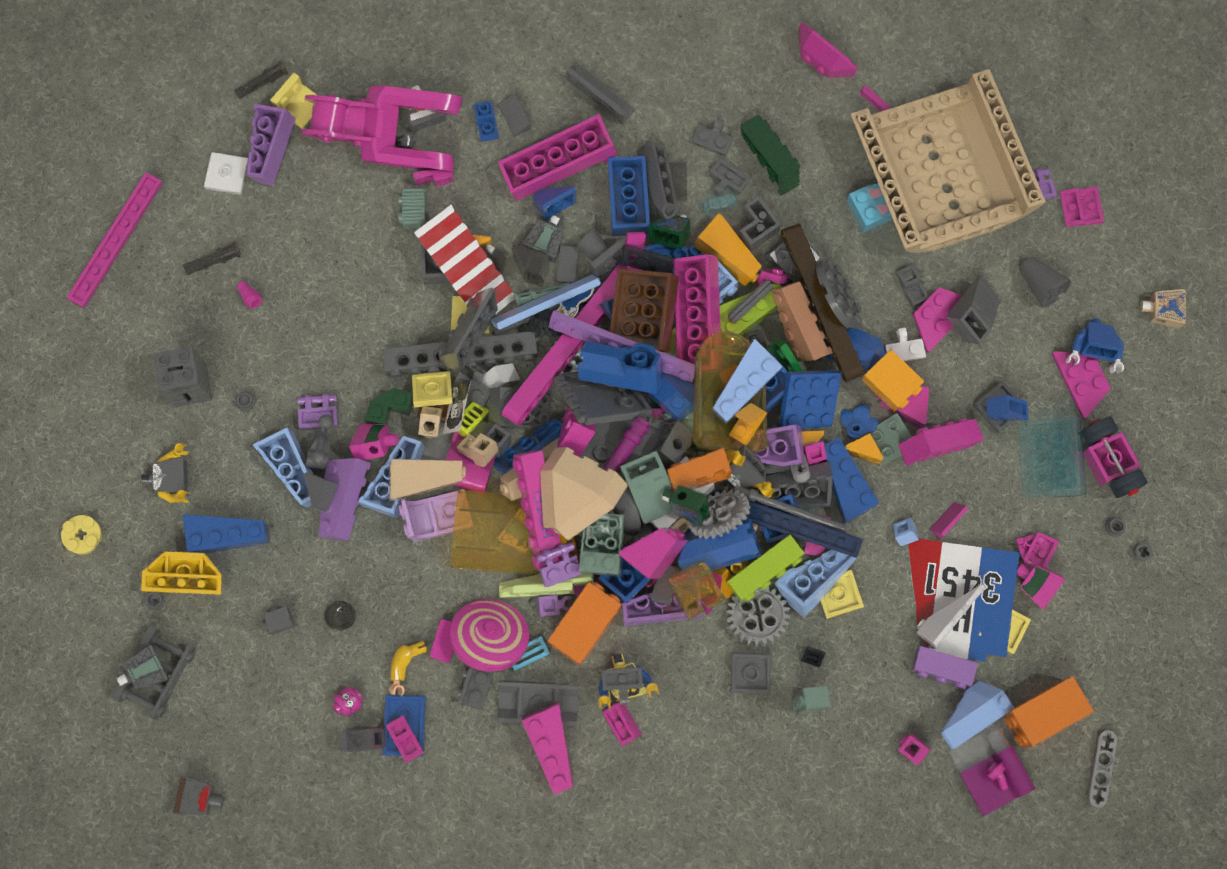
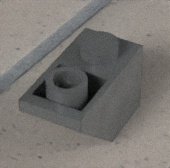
M480 421L470 433V435L476 438L481 433L496 441L498 447L496 456L499 458L511 445V433L496 423Z

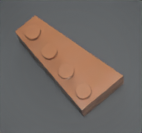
M800 281L773 289V301L778 308L779 319L785 330L784 335L798 362L812 361L833 353L831 348L825 345L823 340L826 338L824 332H819L816 325L818 319L808 308L810 302Z

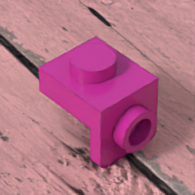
M778 268L763 270L758 276V287L765 280L779 284L788 282L789 274L783 273V270Z

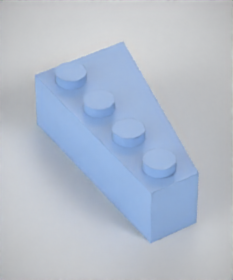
M285 428L253 444L297 501L306 508L312 506L304 474L306 472L313 473L310 467L305 466L306 457L294 431Z

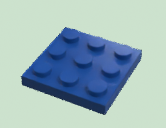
M838 370L787 372L778 426L799 425L801 428L832 427L842 373Z

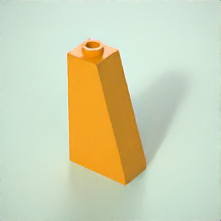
M718 213L698 236L693 246L704 255L709 254L718 258V261L746 287L750 282L754 283L758 279V271L762 266L724 217Z

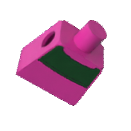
M360 424L349 448L353 458L360 460L379 458L386 455L390 446L399 444L398 434H390L388 426L385 424Z
M1037 563L1032 570L1023 564L1017 569V575L1024 579L1020 588L1043 610L1065 581L1063 575Z

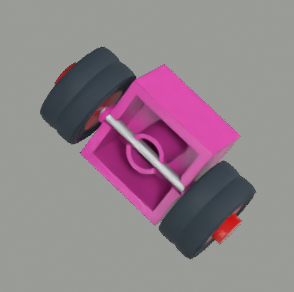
M1112 416L1101 420L1098 418L1090 422V426L1084 428L1081 431V435L1088 446L1095 445L1086 449L1082 454L1100 487L1115 480L1109 486L1116 498H1121L1127 494L1130 497L1140 492L1138 489L1145 486L1148 481L1141 469L1136 470L1141 465L1125 436L1121 432L1108 438L1119 430Z

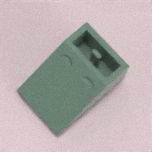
M657 451L620 466V472L624 481L628 484V490L644 524L672 513L670 502L663 500L662 495L665 489L672 491L673 489Z
M605 514L583 530L579 567L581 573L609 576L622 575L623 558L619 555V552L623 550L624 515Z

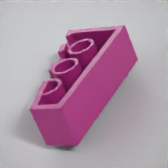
M566 405L557 448L568 447L574 450L573 455L580 457L595 434L596 424L586 425L585 423H578L570 408Z
M967 418L957 421L956 424L954 421L944 424L943 427L941 424H938L929 430L927 427L916 431L917 435L899 444L898 447L906 466H910L917 461L923 462L935 456L940 457L950 452L953 453L972 447L982 442L984 438L976 419L968 421Z
M557 702L522 718L523 725L554 795L573 787L560 702Z

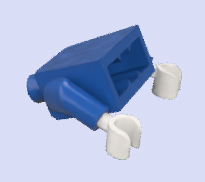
M1098 318L1092 319L1075 336L1071 348L1073 352L1066 357V363L1068 364L1071 361V357L1075 360L1073 366L1079 363L1080 356L1078 352H1080L1082 356L1114 361V363L1109 365V372H1115L1117 367V373H1120L1124 370V365L1120 362V359L1123 358L1124 343L1117 336L1114 327L1101 324V320Z

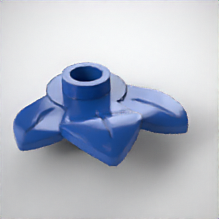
M865 404L857 406L853 412L847 409H843L841 412V423L847 428V434L852 439L858 440L864 437L865 433L873 432L877 428L878 419L870 418L869 408ZM857 427L860 430L856 432L853 428Z

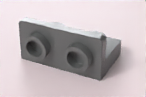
M472 667L465 668L462 678L465 679L463 687H459L456 697L459 699V703L483 710L494 672L480 671Z

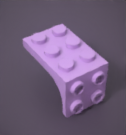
M464 489L417 501L401 499L402 504L399 505V510L403 520L406 519V523L403 524L405 534L408 538L412 539L413 543L474 527Z

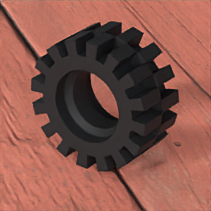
M547 308L531 315L529 329L535 332V334H541L543 337L544 335H547V337H557V335L560 336L562 332L549 328L551 315L556 310L550 311Z

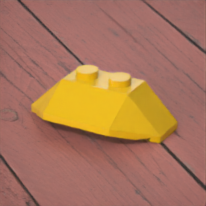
M165 551L142 571L141 591L221 595L222 574L205 553Z

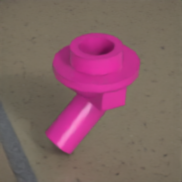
M995 762L987 769L989 772L987 776L993 781L997 778L1000 789L1006 790L1008 785L1003 773L1006 768L1002 763L998 765Z

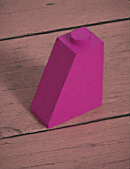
M921 386L923 390L916 397L912 395L908 399L910 402L904 409L898 408L895 412L878 395L876 396L877 399H880L879 405L895 414L898 413L901 418L919 428H924L926 425L929 387Z

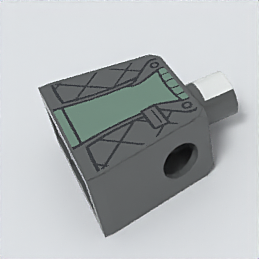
M552 215L548 223L539 220L524 240L523 250L556 263L563 240V230L558 228L561 219Z
M149 645L126 661L124 666L127 672L116 677L121 687L133 683L135 689L169 680L153 645Z

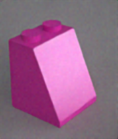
M660 528L621 550L619 555L648 579L661 578L688 540L684 538L685 534L678 528Z

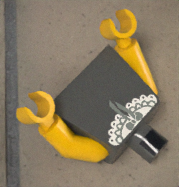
M176 444L173 450L158 459L157 463L152 464L151 474H142V485H153V491L158 494L159 498L169 503L189 502L185 500V496L190 494L188 492L187 460L181 457L182 455H188V451H183L187 444Z
M746 445L741 446L736 451H726L731 468V478L719 481L722 485L730 482L734 487L737 485L743 488H757L766 497H770L774 493L775 489L771 488V483L765 482L767 468Z

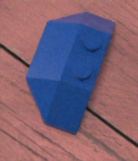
M846 328L865 375L886 355L881 339L857 328L853 330ZM823 339L826 347H829L826 339ZM832 353L824 356L828 359L835 361Z

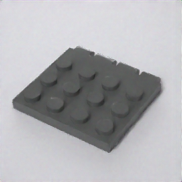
M578 371L560 373L552 380L578 423L592 425L636 419L637 416L641 418L651 417L652 409L640 391L579 380Z
M654 416L643 417L642 419L651 424L648 428L649 432L647 435L644 434L642 437L643 441L640 445L636 446L625 464L650 454L669 422L657 418L656 423H653ZM633 419L596 424L595 434L579 458L583 459L585 456L599 463L598 467L603 469L623 439L624 432L631 427L630 423ZM619 472L618 475L624 480L621 472Z

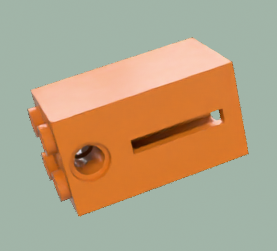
M588 582L548 639V643L582 666L622 609L620 599L613 594L609 596L605 594L604 588L596 582L593 585Z
M1072 676L1061 680L1015 706L1004 715L1005 718L1003 720L1009 729L1012 728L1015 733L1014 740L1017 745L1022 746L1024 749L1037 745L1093 713L1094 710Z

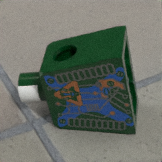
M684 214L675 215L668 220L660 217L649 224L650 242L682 249L690 236V219Z
M679 485L675 492L665 489L662 495L663 500L670 502L671 511L674 514L701 527L709 512L706 494Z

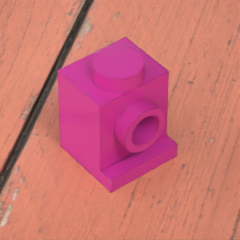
M912 733L910 736L905 735L899 743L901 748L898 751L918 766L932 748ZM912 744H916L918 746L917 751H913L911 749Z

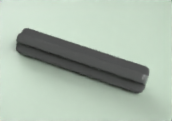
M765 280L728 314V319L733 324L739 321L773 289V284L769 280Z

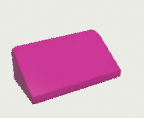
M956 502L952 503L930 528V531L941 539L968 510V507Z
M441 619L430 658L450 663L453 654L450 644V627L452 622Z
M620 701L612 705L610 709L607 708L602 712L621 746L642 735L626 705H620Z

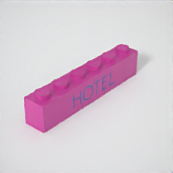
M532 450L513 455V468L517 472V487L522 497L521 507L525 511L526 518L524 523L529 531L528 543L533 551L532 562L536 570H539L538 568L545 566V562L538 563L536 556L542 554V551L547 549L550 551L558 548L561 542L559 534L553 528L543 527L540 470L545 461L542 450ZM560 555L552 558L553 562L561 560Z

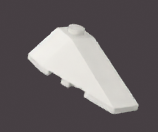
M983 584L979 585L931 615L927 620L922 619L916 627L918 629L917 635L936 649L981 594L985 586Z

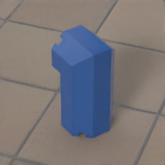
M586 342L581 350L580 357H583V361L578 364L579 380L658 394L662 385L661 355L659 352L656 353L653 345L636 343L633 344V348L628 349V347L619 348Z
M746 516V520H741L742 525H736V530L730 529L729 534L724 532L722 537L718 534L714 539L711 536L708 539H705L704 536L699 538L698 535H694L691 529H688L684 533V538L688 541L678 554V563L683 575L699 576L761 556L759 543L756 544L757 535L749 516Z

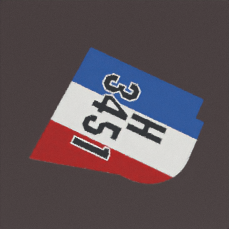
M918 539L909 543L917 625L922 619L927 620L931 615L979 585L983 584L985 586L981 594L936 649L921 638L924 644L932 650L962 659L986 662V654L1007 657L1019 553Z

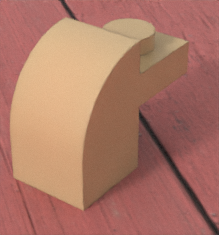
M481 433L477 438L468 434L457 447L458 452L471 458L480 467H485L498 452L496 441Z

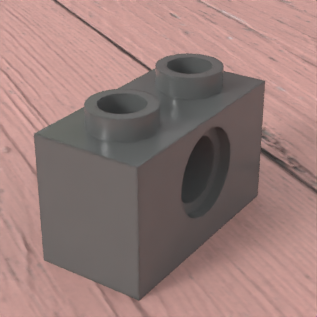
M678 420L667 423L650 454L657 451L662 464L666 468L680 463L683 459L682 455L692 443L691 440L694 434Z

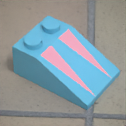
M878 183L863 187L849 194L846 202L863 233L893 220Z

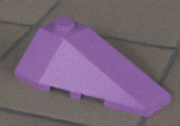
M799 425L756 431L747 445L752 453L765 464L789 466L803 463L804 443L801 426ZM731 436L721 438L722 448H724L725 453L727 450L736 451L744 445Z

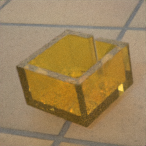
M703 560L667 578L681 611L688 619L705 612L704 608L698 603V600H701L707 609L724 602L713 574Z

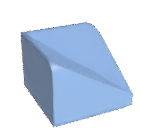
M911 518L893 524L895 539L900 546L918 540L917 527Z

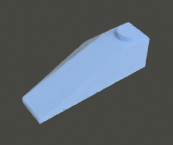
M830 550L823 553L819 558L806 561L804 565L788 570L787 573L775 582V585L785 600H787L789 606L802 617H805L857 558Z
M978 681L965 690L964 696L957 704L955 712L941 731V735L951 750H954L1014 708L1003 690L982 681Z

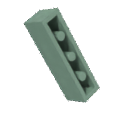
M828 686L803 688L792 699L793 711L796 710L797 715L820 713L831 707Z

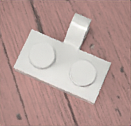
M900 328L896 331L898 343L884 346L886 354L892 350L904 362L926 357L923 340L907 341L906 328Z

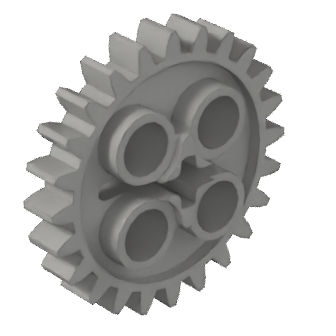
M731 489L728 493L724 490L722 494L716 492L715 496L709 495V512L701 527L689 522V527L694 535H698L699 538L704 536L705 539H708L711 536L714 539L718 534L722 537L724 532L729 534L730 529L736 530V525L743 524L741 520H746V515L750 514V503L743 492L739 493L738 490L733 492Z
M769 586L763 591L760 588L754 592L756 596L748 602L745 600L740 602L737 597L732 596L731 601L733 603H728V608L731 610L726 612V615L730 616L727 618V623H733L730 625L729 630H736L734 637L741 635L740 642L747 639L748 646L752 641L755 647L758 646L759 642L762 643L763 647L766 646V641L773 644V638L780 640L779 633L785 634L786 630L783 627L788 628L789 623L786 621L790 620V615L786 613L789 612L790 608L784 607L787 604V600L781 601L782 594L776 596V589L770 592ZM754 599L757 600L759 615H761L760 622L763 631L759 630L758 616L755 615L756 607L753 602ZM768 601L771 606L765 608L761 605V602ZM748 604L752 609L745 611L741 606ZM773 620L775 625L768 626L765 624V621ZM747 623H753L756 626V628L750 630L747 629L745 625Z

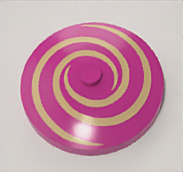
M494 599L473 601L462 607L456 613L451 623L450 644L454 653L463 663L480 671H501L513 666L523 657L528 646L529 629L525 618L516 608L503 601Z

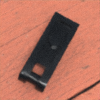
M628 244L622 246L621 252L623 255L620 257V265L625 267L631 266L650 272L672 273L674 258Z

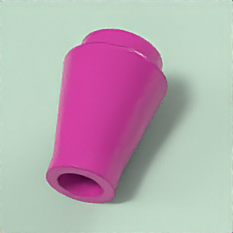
M242 281L237 285V289L247 307L254 309L262 303L261 294L248 285L246 281Z

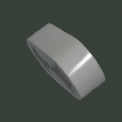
M803 453V463L790 465L793 479L797 482H804L810 478L809 466Z

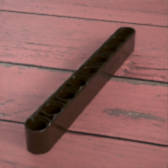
M798 223L781 229L784 244L814 314L818 319L820 328L824 332L827 344L833 352V358L839 372L842 373L841 376L844 382L864 376L862 365L847 330L831 309L825 297L828 294L826 288L819 283L816 272L817 261L801 225Z

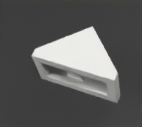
M512 363L494 366L486 373L481 383L489 388L508 387L521 379Z

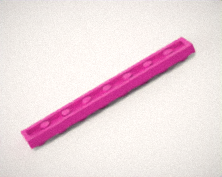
M145 172L68 294L67 299L85 309L162 186L163 182L160 179Z

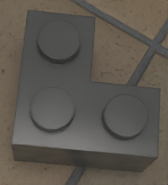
M760 196L744 205L742 214L750 224L740 230L738 237L751 251L780 231L781 223Z

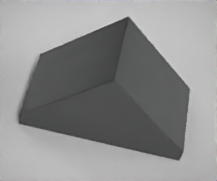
M306 472L304 477L312 508L325 512L328 511L338 484Z

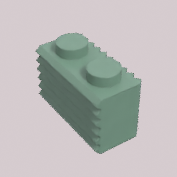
M402 188V194H399V206L402 205V212H399V223H402L404 229H419L420 224L426 223L425 188Z

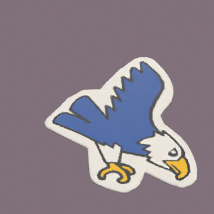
M594 288L559 303L560 307L556 311L572 318L575 317L579 310V304L586 301L592 295Z

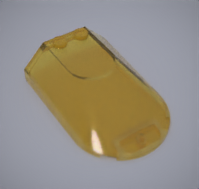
M725 331L711 335L700 345L696 354L693 441L700 449L717 451L724 448L726 453L727 450L736 451L744 445L729 435L739 418L734 415L725 424L712 411L751 344L748 339L734 332ZM766 384L741 409L752 403L766 412ZM767 415L747 445L752 452H762L767 449Z
M458 490L451 547V568L528 575L540 574L532 562L533 551L528 543L530 536L524 523L526 516L525 511L521 507L522 497L511 501L499 493Z

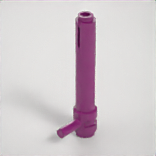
M639 416L635 420L633 419L630 423L631 427L624 432L623 439L603 467V470L608 471V469H611L618 474L620 466L626 463L636 446L641 444L643 441L642 437L644 434L647 435L651 424Z

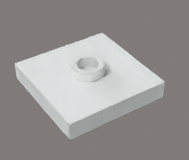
M212 152L204 188L242 195L248 158Z

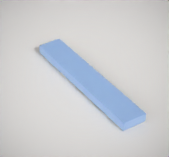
M594 275L587 276L492 318V324L498 329L507 327L601 284L600 280Z

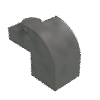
M385 728L340 731L341 752L386 749Z

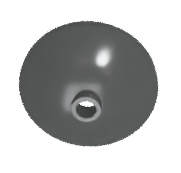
M626 488L615 507L606 514L624 515V533L634 536L639 533L641 523L636 504Z

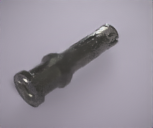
M281 60L271 68H265L263 74L235 89L234 91L238 98L242 100V98L269 82L275 83V80L281 76H287L289 73Z
M232 242V245L225 248H217L216 252L183 264L186 274L190 275L218 263L225 264L230 259L242 256L236 242Z

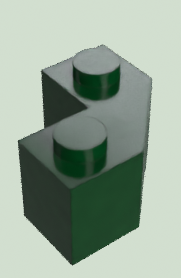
M393 388L371 400L365 416L366 423L387 425L391 411L409 416L413 405V393Z

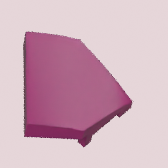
M1040 532L1016 539L1023 565L1032 570L1036 563L1046 568L1059 544V541Z

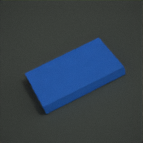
M386 695L384 718L386 749H383V755L402 756L386 727L387 724L401 716L405 717L424 751L426 696Z

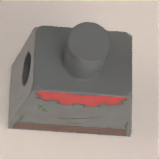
M181 775L172 814H209L211 807L222 808L224 796L215 795V786Z

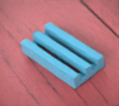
M542 636L528 642L527 648L538 642L541 645L524 653L521 659L541 649H544L545 652L518 665L514 664L512 666L514 671L550 654Z

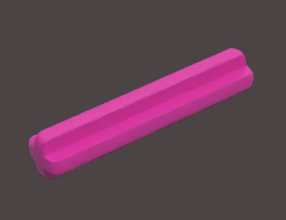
M868 86L863 87L859 92L878 111L882 112L891 109Z

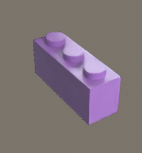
M920 646L916 650L911 671L916 672V676L922 678L931 676L935 678L936 682L946 684L948 681L954 683V687L965 690L966 687L969 688L973 684L978 663Z

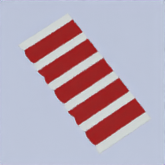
M452 205L414 232L466 305L471 297H475L476 293L488 288L495 289L498 307L496 314L514 300V294L510 286L504 281L501 273L496 270L493 262L487 258L485 251L479 246L475 237L471 235L468 227L462 223L460 216L454 211Z

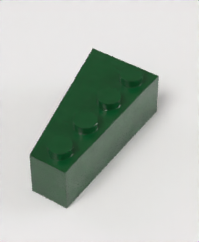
M758 114L740 125L741 136L752 153H757V159L762 168L766 167L771 182L778 184L780 196L800 186V163L790 155L788 147L780 142L778 134L772 132L766 119L763 120Z

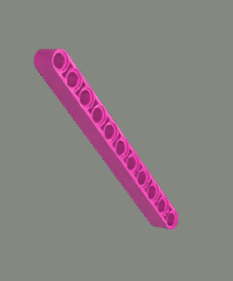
M620 264L575 319L599 327L606 318V314L598 304L614 299L618 269H623ZM563 333L506 404L502 411V416L517 426L521 425L553 385V378L565 370L586 342Z

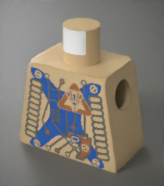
M1186 289L1157 291L1150 296V301L1142 300L1140 302V312H1150V322L1181 328L1186 324Z

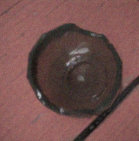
M335 601L329 604L324 611V621L330 629L343 631L352 627L355 623L356 610L346 601Z

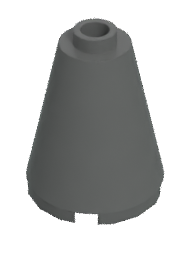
M1026 257L1019 264L1021 274L1040 305L1045 308L1059 300L1058 296L1061 292L1065 294L1071 286L1072 282L1069 278L1034 257Z

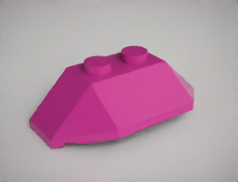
M801 22L798 29V39L802 60L806 64L814 66L818 74L825 75L827 78L853 77L857 72L858 66L852 63L850 59L816 31Z

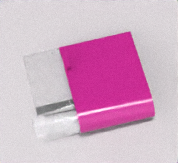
M440 423L438 437L428 439L421 460L462 461V466L466 468L465 478H462V481L454 484V486L485 494L496 455L485 467L476 465L471 458L458 452L457 447L464 440V437L459 435L458 432L443 434L445 424Z

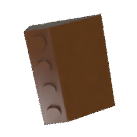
M618 269L610 332L637 343L653 345L655 350L669 353L679 276L672 273Z

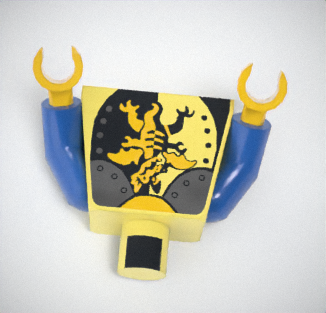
M623 654L611 657L614 668L607 670L640 668V666H635L634 663L625 664ZM643 668V688L627 689L628 698L646 694V691L649 698H651L650 693L652 691H657V694H659L657 685ZM601 678L598 687L599 709H602V704H608L610 709L612 702L620 701L619 690L603 691Z

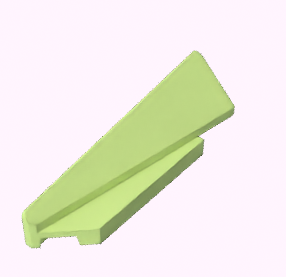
M582 573L547 588L544 587L540 574L499 583V598L574 594V586H586L588 582L593 585V574Z

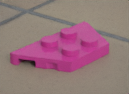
M939 287L912 314L927 353L953 328L946 316L962 295Z
M1055 351L1052 353V357L1082 419H1085L1111 389L1096 358L1082 356L1078 353L1080 361L1073 366L1075 360L1072 357L1071 361L1068 364L1066 363V357L1072 353Z

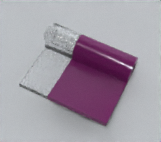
M995 722L984 728L986 731L964 742L954 750L947 752L983 817L1036 789L1000 724L996 725ZM995 762L998 765L1002 763L1006 768L1003 772L1008 785L1006 790L1000 789L997 778L993 781L987 776L989 774L987 769Z

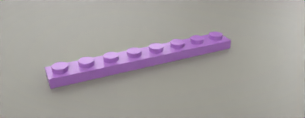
M553 311L549 328L570 335L575 339L619 348L628 347V349L633 348V344L637 343L557 311ZM655 350L656 353L659 352L661 355V371L663 373L671 374L681 380L692 383L698 368L697 365Z

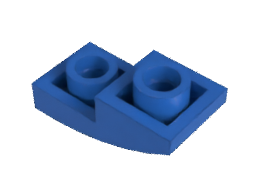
M492 101L474 104L480 141L499 139Z

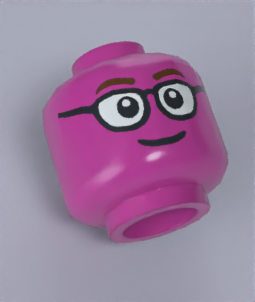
M346 687L334 695L332 707L338 715L342 714L348 717L362 707L361 702L363 698L356 688Z

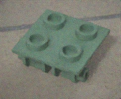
M898 413L877 425L873 432L865 433L866 435L871 434L883 456L882 461L884 465L900 457L902 454L898 445L912 437Z

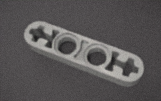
M1110 730L1100 732L1096 741L1087 795L1088 803L1095 808L1103 807L1108 799L1117 745L1116 734ZM1108 734L1112 741L1107 743L1106 749L1110 748L1111 750H1100V747L1103 748L1106 744V741L1102 740V738ZM1102 753L1106 754L1109 758L1106 765L1099 762V755ZM1098 773H1102L1105 776V782L1102 785L1098 784L1095 780ZM1094 786L1104 788V791H1099V797L1102 798V801H1099L1097 804L1093 796L1097 795L1098 789L1094 790Z

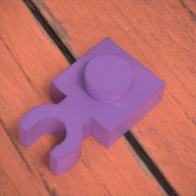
M558 595L537 597L539 617L559 615V609L569 611L571 607H566L564 603L566 600L572 599L571 596L562 597L560 600H558Z

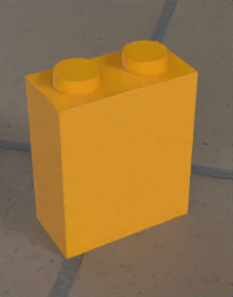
M892 350L881 358L862 379L894 412L898 408L904 409L910 402L908 399L912 395L916 397L923 390L921 386L924 383V380Z

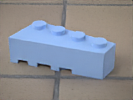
M755 339L712 409L725 424L782 368V365Z
M403 436L358 503L362 507L398 519L400 515L399 505L402 504L401 499L389 501L391 459L421 460L425 450L423 443Z

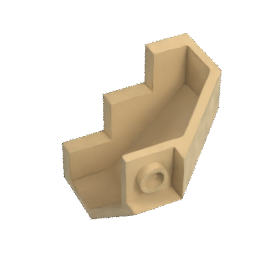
M568 447L554 448L540 470L543 527L553 528L557 534L563 535L569 540L612 510L628 484L617 472L611 469L605 471L598 467L599 463L585 456L581 459L573 455L574 450Z

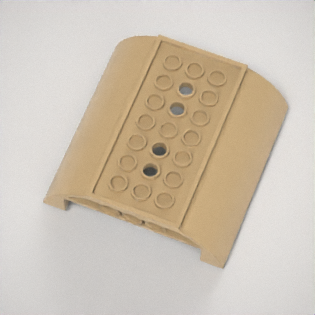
M990 69L972 74L968 84L871 115L867 108L850 114L904 249L907 252L921 253L934 251L1001 229L1030 214L1046 202ZM922 137H930L931 143L925 144L922 141ZM934 152L938 155V159L931 160L928 154ZM948 185L952 191L945 193L942 190V186ZM949 202H956L958 204V209H951L949 207Z

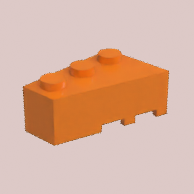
M724 448L701 457L692 458L683 464H673L667 470L674 492L679 485L694 490L731 478V468Z

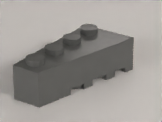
M830 462L809 466L810 478L804 482L795 481L791 470L766 476L765 482H770L771 488L775 489L770 498L776 500L792 494L799 507L831 506L833 474ZM751 488V489H754V490H756V491H759V492H758L759 494H762V493H761V490H759V489H757V488Z

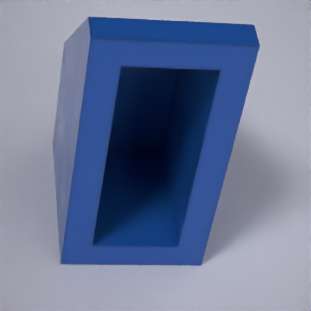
M1009 395L987 399L986 412L988 418L998 421L1028 420L1027 401Z

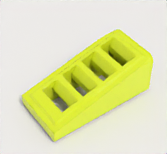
M472 402L464 410L462 422L469 427L466 428L461 425L460 431H457L458 434L465 438L475 429L480 421L485 419L489 414V410ZM474 408H478L483 413L479 414L477 411L474 410ZM470 413H473L478 418L475 419L473 416L470 415ZM466 417L473 421V423L471 424L470 422H468L466 420Z

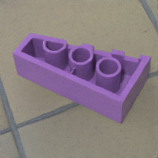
M254 104L255 118L252 119V126L254 128L253 136L250 138L252 147L248 157L247 176L258 184L273 186L296 118L286 109Z
M357 458L327 461L325 479L337 483L338 486L329 510L326 512L321 511L318 537L332 541L349 540L356 517L354 511L357 505H359L358 501L360 498L358 497L361 487L365 486V473L367 469H370L371 463Z
M698 575L677 583L671 606L652 602L651 597L653 593L632 599L627 604L622 603L624 627L700 619L703 615Z

